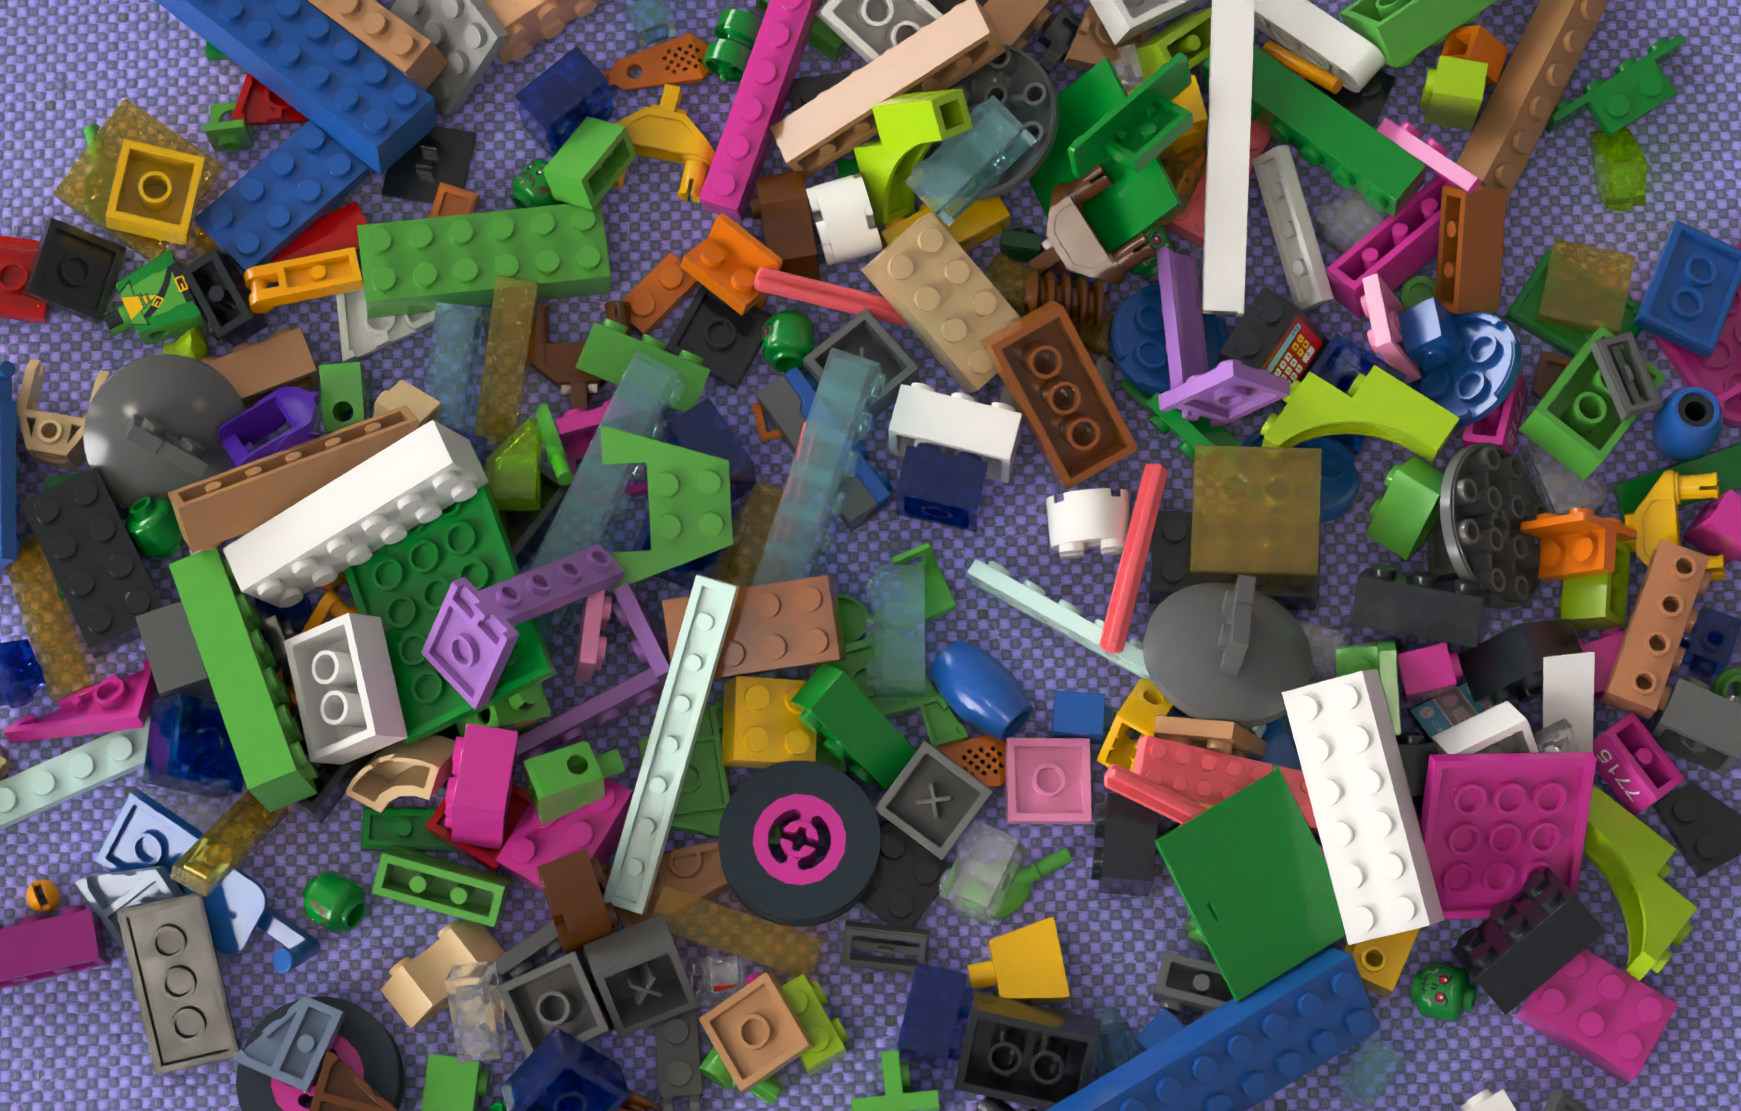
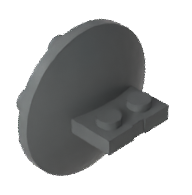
M1004 44L1007 49L1006 52L946 89H963L973 129L943 141H936L926 152L917 173L938 192L961 200L977 201L995 198L1025 183L1048 157L1059 127V101L1055 87L1048 74L1036 60L1024 51Z
M173 354L152 355L134 360L110 375L99 387L89 405L85 418L83 437L84 450L90 469L97 468L109 495L128 509L143 497H150L151 500L165 498L170 501L169 492L235 468L218 439V429L223 423L247 409L232 383L219 371L202 361Z
M1491 443L1475 444L1458 451L1449 462L1444 473L1440 492V515L1429 535V546H1427L1429 573L1438 575V581L1459 577L1460 579L1479 582L1480 589L1491 590L1490 606L1494 609H1508L1521 606L1531 599L1541 582V579H1538L1540 543H1535V536L1521 532L1520 524L1521 522L1536 520L1538 514L1548 513V510L1543 503L1539 502L1534 486L1525 472L1522 460L1518 455H1511L1509 452H1505L1500 447Z
M1239 574L1236 584L1211 582L1183 588L1161 602L1149 620L1143 640V656L1146 669L1161 694L1191 719L1235 722L1245 729L1261 726L1287 714L1282 692L1308 685L1312 671V653L1306 634L1288 610L1269 596L1255 590L1256 577Z

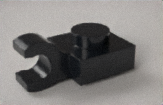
M1064 6L1057 12L1037 40L1046 47V50L1038 58L1037 62L1047 74L1051 73L1060 59L1065 60L1081 23V20Z
M284 613L260 621V624L276 661L279 660L281 664L284 682L288 687H292L294 685L284 641L299 635V632L293 620H286Z

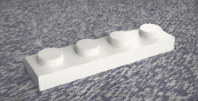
M1289 145L1276 146L1254 158L1252 163L1293 303L1303 312H1307L1334 299Z

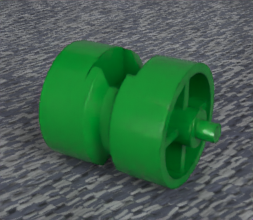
M738 9L722 10L714 31L718 42H712L708 45L702 60L703 66L709 72L718 76L719 81L722 83H726V81L741 83L763 20L753 15V11L749 9L745 11Z

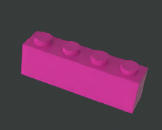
M1436 176L1408 201L1395 218L1392 215L1388 216L1327 267L1326 271L1334 299L1361 319L1365 315L1360 297L1365 295L1362 278L1378 273L1393 292L1438 254L1442 186L1456 185L1455 183L1452 184L1440 176Z

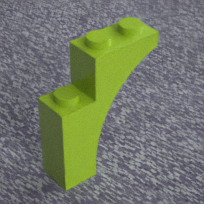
M962 88L901 94L871 106L880 138L856 146L853 149L872 207L875 225H885L897 217H905L915 213L914 195L917 172L926 152L936 141H943L973 129Z
M1376 365L1372 367L1367 376L1359 373L1347 394L1309 371L1302 382L1295 379L1290 385V395L1282 399L1287 405L1280 415L1272 412L1263 425L1260 433L1265 437L1261 450L1276 458L1286 450L1313 438L1337 434H1359L1393 442L1433 463L1454 432L1460 418Z
M1594 785L1583 853L1605 877L1620 904L1625 918L1629 942L1628 961L1625 971L1640 981L1650 969L1658 974L1669 961L1673 953L1667 948L1671 943L1678 947L1694 926L1688 923V920L1697 910V907L1663 881L1672 869L1666 862L1676 851V848Z

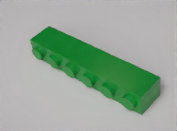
M1253 44L1251 121L1256 119L1267 127L1268 132L1274 139L1283 144L1288 142L1300 150L1301 156L1311 165H1321L1331 172L1334 180L1346 189L1353 188L1358 191L1373 209L1378 212H1384L1385 210L1395 218L1425 183L1427 165ZM1210 56L1202 64L1203 83L1208 91Z

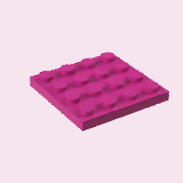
M1591 752L1429 755L1420 830L1444 919L1489 918L1495 906L1503 901H1509L1523 889L1527 879L1536 873H1542L1547 868L1577 895L1597 758Z

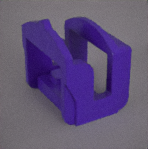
M284 386L259 400L256 405L223 423L218 429V439L235 468L320 437V435L308 434V432L315 428L318 419L317 405L321 398L317 392L308 393L300 388ZM287 420L293 427L259 448L255 449L253 447L254 443L281 428Z

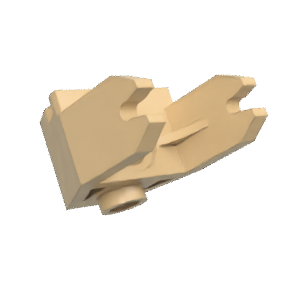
M30 359L25 369L16 405L26 449L39 464L77 470L87 459L83 440L86 414L80 418L39 411L38 403L44 383L45 366L41 365V360ZM99 371L95 379L90 403L99 387L111 375L109 371Z

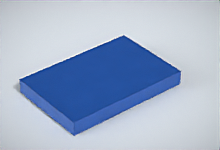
M1676 220L1671 227L1633 324L1708 359L1714 352L1741 281V250Z

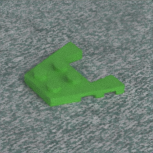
M609 426L601 427L603 465L647 464L651 550L608 552L626 571L620 582L609 587V590H613L626 582L633 584L734 544L729 460Z
M895 630L844 644L847 660L825 663L845 672L886 718L920 710L929 742L936 748L968 740L967 731L958 722L944 698L934 688L922 667ZM822 664L814 665V673ZM818 732L816 737V762L833 767L847 775L844 759L836 758L824 747L823 743L827 739Z
M723 700L709 706L703 713L670 830L718 838L721 818L730 800L725 766H721L722 744L720 732L723 731ZM650 735L639 740L637 744L640 766L643 762ZM779 826L775 828L769 839V848L781 847Z

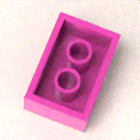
M467 723L465 737L456 736L452 762H454L452 769L453 777L448 779L445 797L446 818L444 827L452 828L451 842L502 849L516 770L518 731Z
M606 778L604 779L605 796L602 799L544 825L541 824L531 801L495 861L507 874L543 894L544 892L537 875L538 866L586 849L589 859L597 857L602 867L608 861L620 841L633 797V791Z
M1584 949L1524 1000L1515 1017L1628 1084L1638 1076L1678 1003Z

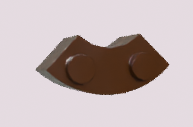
M803 171L755 178L757 195L750 196L753 220L761 219L765 246L783 260L780 271L821 281Z
M586 849L537 867V875L565 955L574 951H583V945L612 934V928L619 926L612 903L605 904L599 887V883L606 881L597 857L589 859Z

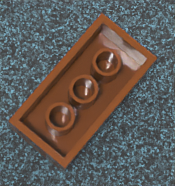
M1052 300L981 340L1019 413H1022V419L1054 479L1066 490L1139 449L1063 305Z
M824 575L740 588L713 680L847 660L835 577ZM690 596L662 600L670 662L672 661Z

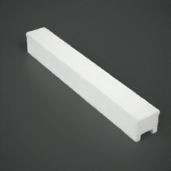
M1212 0L1202 314L1236 315V317L1240 318L1244 315L1255 0Z

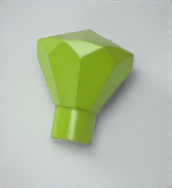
M195 326L184 333L176 342L164 343L163 354L187 356L200 361L208 358L209 355L207 338L203 330Z

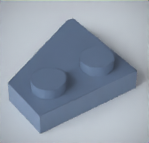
M164 865L88 875L75 882L121 949L125 948L116 912L118 908L183 894Z
M304 995L288 1009L284 1017L274 1020L262 1031L263 1034L244 1050L240 1049L236 1052L232 1060L310 1094L322 1069L326 1051H330L346 1013Z

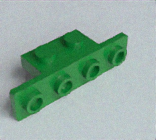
M1682 34L1671 41L1667 36L1661 38L1647 49L1649 53L1647 56L1639 61L1635 57L1626 60L1614 70L1616 75L1607 81H1604L1602 77L1594 80L1582 90L1584 95L1574 102H1571L1569 98L1559 102L1549 118L1545 130L1549 134L1588 110L1609 139L1673 99L1677 91L1658 65L1678 53L1686 42Z
M1179 52L1167 63H1164L1157 72L1139 87H1136L1115 108L1104 114L1095 125L1074 140L1068 147V155L1074 176L1079 179L1083 178L1107 156L1138 173L1194 125L1192 113L1172 102L1192 82L1188 57L1185 54Z
M1126 378L1121 381L1122 389L1150 414L1147 420L1164 436L1169 432L1180 443L1177 448L1189 461L1195 464L1199 460L1233 494L1239 495L1243 491L1236 472L1237 460L1243 444L1225 427L1212 428L1210 426V419L1201 416L1196 421L1184 419L1182 417V410L1176 408L1167 412L1160 411L1159 392L1152 396L1135 387Z

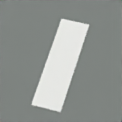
M1595 652L1543 657L1542 753L1591 752L1593 754Z

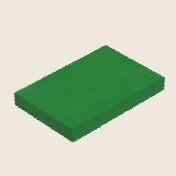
M1549 249L1504 317L1570 358H1574L1580 348L1601 325L1615 336L1632 332L1635 340L1643 330L1633 324L1641 304Z

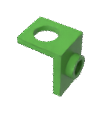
M237 102L210 105L211 123L204 124V129L214 151L230 152L241 148L254 147L252 126H247L244 119L221 122L225 114L234 111Z
M929 542L891 558L920 625L957 609V605ZM924 557V559L916 565L908 567L905 566L907 562L914 558Z

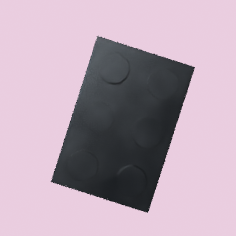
M1547 868L1542 873H1536L1527 879L1523 889L1509 901H1503L1495 906L1490 913V917L1477 928L1469 929L1463 933L1458 939L1457 945L1450 951L1502 1012L1507 1015L1602 935L1605 930L1577 896Z
M975 992L954 1089L1049 1109L1089 1084L1102 1019Z

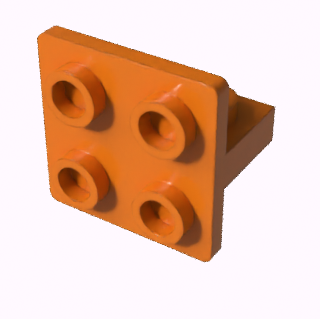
M721 213L715 218L709 236L684 255L680 267L742 316L753 306L763 310L770 295L769 293L757 291L754 288L757 271L762 267L780 271L783 260L743 229L742 226L726 214Z
M1572 508L1569 510V514L1561 516L1550 513L1538 514L1536 520L1521 522L1520 524L1521 532L1540 538L1538 579L1546 582L1615 572L1616 539L1624 542L1636 540L1637 530L1623 526L1621 520L1595 516V511L1588 508Z

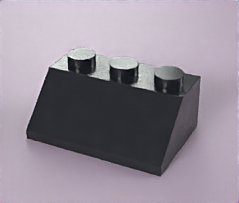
M1373 564L1371 569L1365 568L1358 575L1351 625L1477 648L1490 630L1491 590L1480 589V583L1477 581L1455 579L1454 583L1438 581V575L1417 571L1413 572V575L1410 576L1396 573V568L1393 566Z

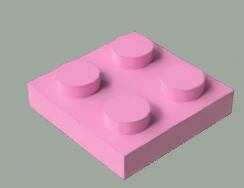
M1378 273L1362 278L1365 295L1361 296L1360 300L1366 317L1371 321L1372 329L1367 331V335L1373 351L1376 354L1380 352L1390 372L1396 371L1406 384L1421 379L1419 365L1405 353L1398 317L1399 313L1406 310Z
M605 589L584 597L574 680L590 682L594 670L601 671L602 662H604L607 637L599 635L600 630L606 631L612 604V596H605Z
M1090 738L1005 739L1006 824H1090L1092 822Z

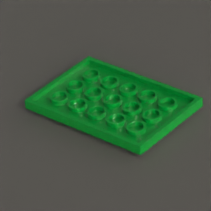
M474 449V452L479 460L477 451ZM488 483L478 488L477 493L470 499L455 502L443 509L442 514L437 519L428 523H420L407 531V536L401 541L394 544H386L374 551L368 561L355 566L351 565L344 570L358 613L381 617L408 738L402 740L403 743L412 745L557 675L536 617L513 626L520 635L488 704L477 710H474L421 654L452 581L466 577L479 591L521 574Z

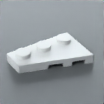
M364 289L336 294L342 362L352 363L456 316L462 313L460 307L425 313L368 319Z

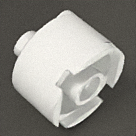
M860 173L806 189L812 216L821 239L822 249L828 266L883 250L879 232L873 218L872 207Z
M1097 488L1063 493L1064 501L1054 503V495L1046 498L1051 550L1059 551L1060 559L1084 557V550L1099 548L1101 555L1122 554L1131 520L1128 490L1120 489V497L1111 496V488Z

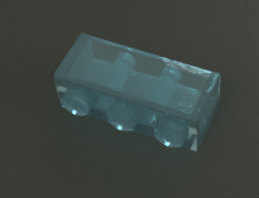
M994 95L987 101L977 105L972 111L970 119L973 129L943 140L941 146L928 159L921 161L914 167L911 176L905 181L916 195L948 227L1037 141Z
M437 302L425 393L441 402L438 423L456 433L468 434L483 327L482 311L475 306Z
M874 565V578H866V603H874V619H866V644H875V659L866 660L867 685H875V697H926L924 565Z

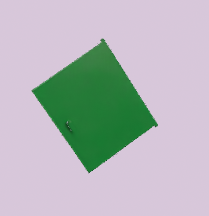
M1104 58L1057 95L1060 118L1055 142L1044 163L1028 179L1047 219L1054 187L1060 182L1064 183L1065 181L1070 184L1078 178L1072 173L1068 147L1076 138L1082 136L1095 125L1104 114L1111 111L1128 96L1109 58ZM1107 156L1099 164L1105 170V175L1110 178L1113 186L1108 187L1085 202L1082 211L1107 251L1111 250L1114 252L1182 204L1159 156L1138 173ZM1074 272L1077 279H1079V277L1085 276L1083 274Z
M1278 764L1272 766V772L1154 841L1235 1001L1241 1000L1346 935L1327 861Z

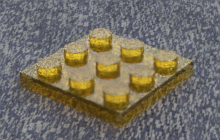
M124 97L53 194L54 197L150 262L165 252L171 242L110 229L106 226L105 215L123 140L128 139L205 157V172L196 208L223 173L225 166Z
M1195 445L1191 572L1318 576L1322 449Z

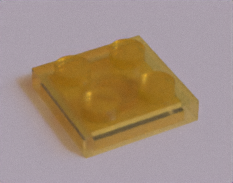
M1554 239L1537 319L1593 332L1602 325L1615 336L1619 335L1635 256Z

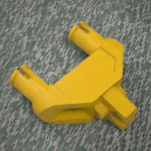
M665 84L660 105L651 104V107H645L615 124L626 126L638 156L685 165L676 196L680 200L688 202L689 195L693 196L692 203H700L699 197L715 151L704 135L689 119L687 110L680 109L682 100L681 87ZM626 170L614 183V188H623Z
M1665 470L1636 508L1635 512L1624 515L1625 522H1622V525L1637 530L1636 540L1624 541L1622 543L1631 547L1630 552H1636V556L1647 567L1653 551L1661 539L1682 546L1678 505L1681 504V500L1719 499L1718 473L1680 476L1679 472H1675V470ZM1724 554L1710 556L1705 569L1712 572L1710 581H1726Z

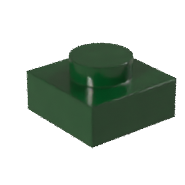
M1021 227L1014 228L1013 230L1002 229L1000 259L1028 263L1043 252L1041 244L1043 242V235H1038L1033 230Z

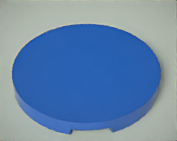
M1160 284L1143 287L1140 291L1123 301L1110 322L1108 332L1110 353L1119 371L1131 384L1152 396L1157 392L1162 394L1170 390V374L1166 352ZM1202 314L1209 371L1216 368L1219 352L1229 336L1222 319H1218L1216 315Z
M1474 311L1455 315L1454 321L1461 355L1428 371H1424L1419 366L1421 379L1406 384L1459 417L1456 428L1475 423L1492 413L1507 398L1519 375L1521 347L1516 335L1501 319L1486 312Z
M1261 429L1252 433L1243 443L1236 465L1238 481L1246 495L1266 512L1292 522L1316 524L1328 522L1342 516L1354 504L1361 484L1354 465L1355 458L1334 437L1327 435L1299 443L1276 458L1261 450L1265 437L1260 433Z

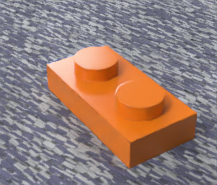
M672 252L622 300L631 303L630 324L642 337L643 334L649 335L700 284L699 281L680 267L682 261ZM619 304L617 305V314H618V315H619Z

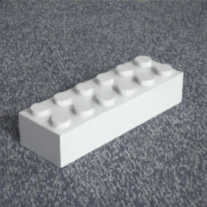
M431 420L223 548V551L241 592L279 608L290 607L299 603L303 599V595L313 588L332 583L337 579L338 573L351 565L355 566L368 561L372 557V553L384 545L401 541L407 536V531L420 523H428L437 519L442 514L443 509L455 502L470 499L477 493L478 488L489 481L469 439L435 420Z
M1378 669L1359 671L1282 692L1348 945L1444 921Z

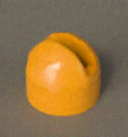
M40 879L29 885L26 892V901L28 906L35 912L44 915L50 914L59 908L62 902V892L54 882ZM39 887H42L48 904L43 906L36 892Z

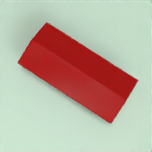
M354 201L319 218L273 257V262L355 247L356 252L359 251L357 225L368 224L359 205Z

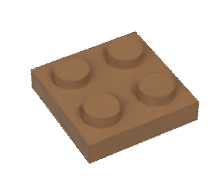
M1156 716L1153 732L1165 740L1247 759L1248 757L1264 759L1266 742L1235 722Z
M766 971L699 1018L700 1023L740 1092L747 1093L815 1046L773 972Z

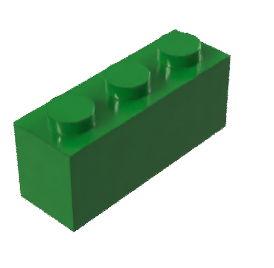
M825 663L817 669L790 700L801 711L798 719L816 734L820 732L827 739L823 743L824 747L840 760L845 758L851 765L848 772L865 787L872 783L886 790L916 753V749L845 672Z

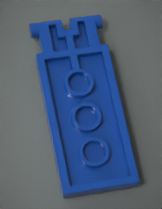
M309 120L198 214L194 220L197 226L245 272L249 268L267 264L371 175L369 166Z
M4 361L0 364V570L16 561L21 549V538L17 534V516L20 512L21 500L17 494L16 480L20 471V458L16 455V438L20 430V419L16 415V401H12V376L15 374L16 369L10 361Z

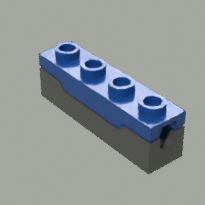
M796 366L785 373V376L782 375L757 392V404H759L761 409L766 408L762 412L776 430L778 429L782 439L794 455L796 454L802 427L805 422H815L826 427L827 431L814 483L849 531L853 532L878 515L879 512L881 513L891 506V494L889 492L893 490V487L880 469L874 472L867 463L866 459L869 458V454L859 439L855 437L850 440L842 428L846 424L838 410L833 405L827 408L819 398L822 391L815 379L810 374L803 376Z

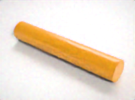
M1271 40L1264 44L1262 51L1288 69L1334 94L1341 90L1343 80Z

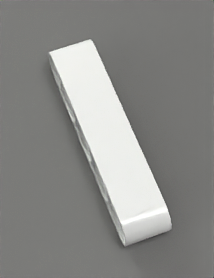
M1255 0V28L1291 52L1343 80V87L1352 92H1360L1386 62L1384 55L1374 44L1308 0Z

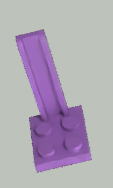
M1167 247L1156 250L1157 273L1160 284L1166 352L1170 374V390L1158 395L1160 411L1167 412L1176 408L1182 410V417L1184 419L1196 421L1201 416L1210 419V426L1217 429L1289 396L1288 379L1270 374L1268 370L1255 369L1244 365L1239 360L1220 362L1217 368L1209 371L1196 259L1173 252L1172 249Z
M598 543L479 591L466 577L452 581L421 654L471 707L477 710L488 704L520 635L513 626L616 585L623 578L626 571Z
M628 582L613 589L618 602L612 606L622 626H626L631 635L635 634L636 638L630 641L639 661L645 663L648 669L518 736L516 763L519 766L523 764V761L548 753L547 751L560 744L563 747L576 744L585 738V731L597 725L601 728L610 726L623 717L622 712L635 705L637 708L649 706L660 698L659 693L664 689L671 664L669 650L644 599Z

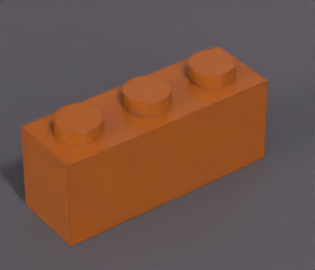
M1481 184L1471 195L1457 185L1442 186L1435 299L1449 312L1456 314L1474 311L1498 312L1499 297L1502 291L1500 282L1502 256L1505 250L1503 241L1504 225L1508 209L1506 189Z

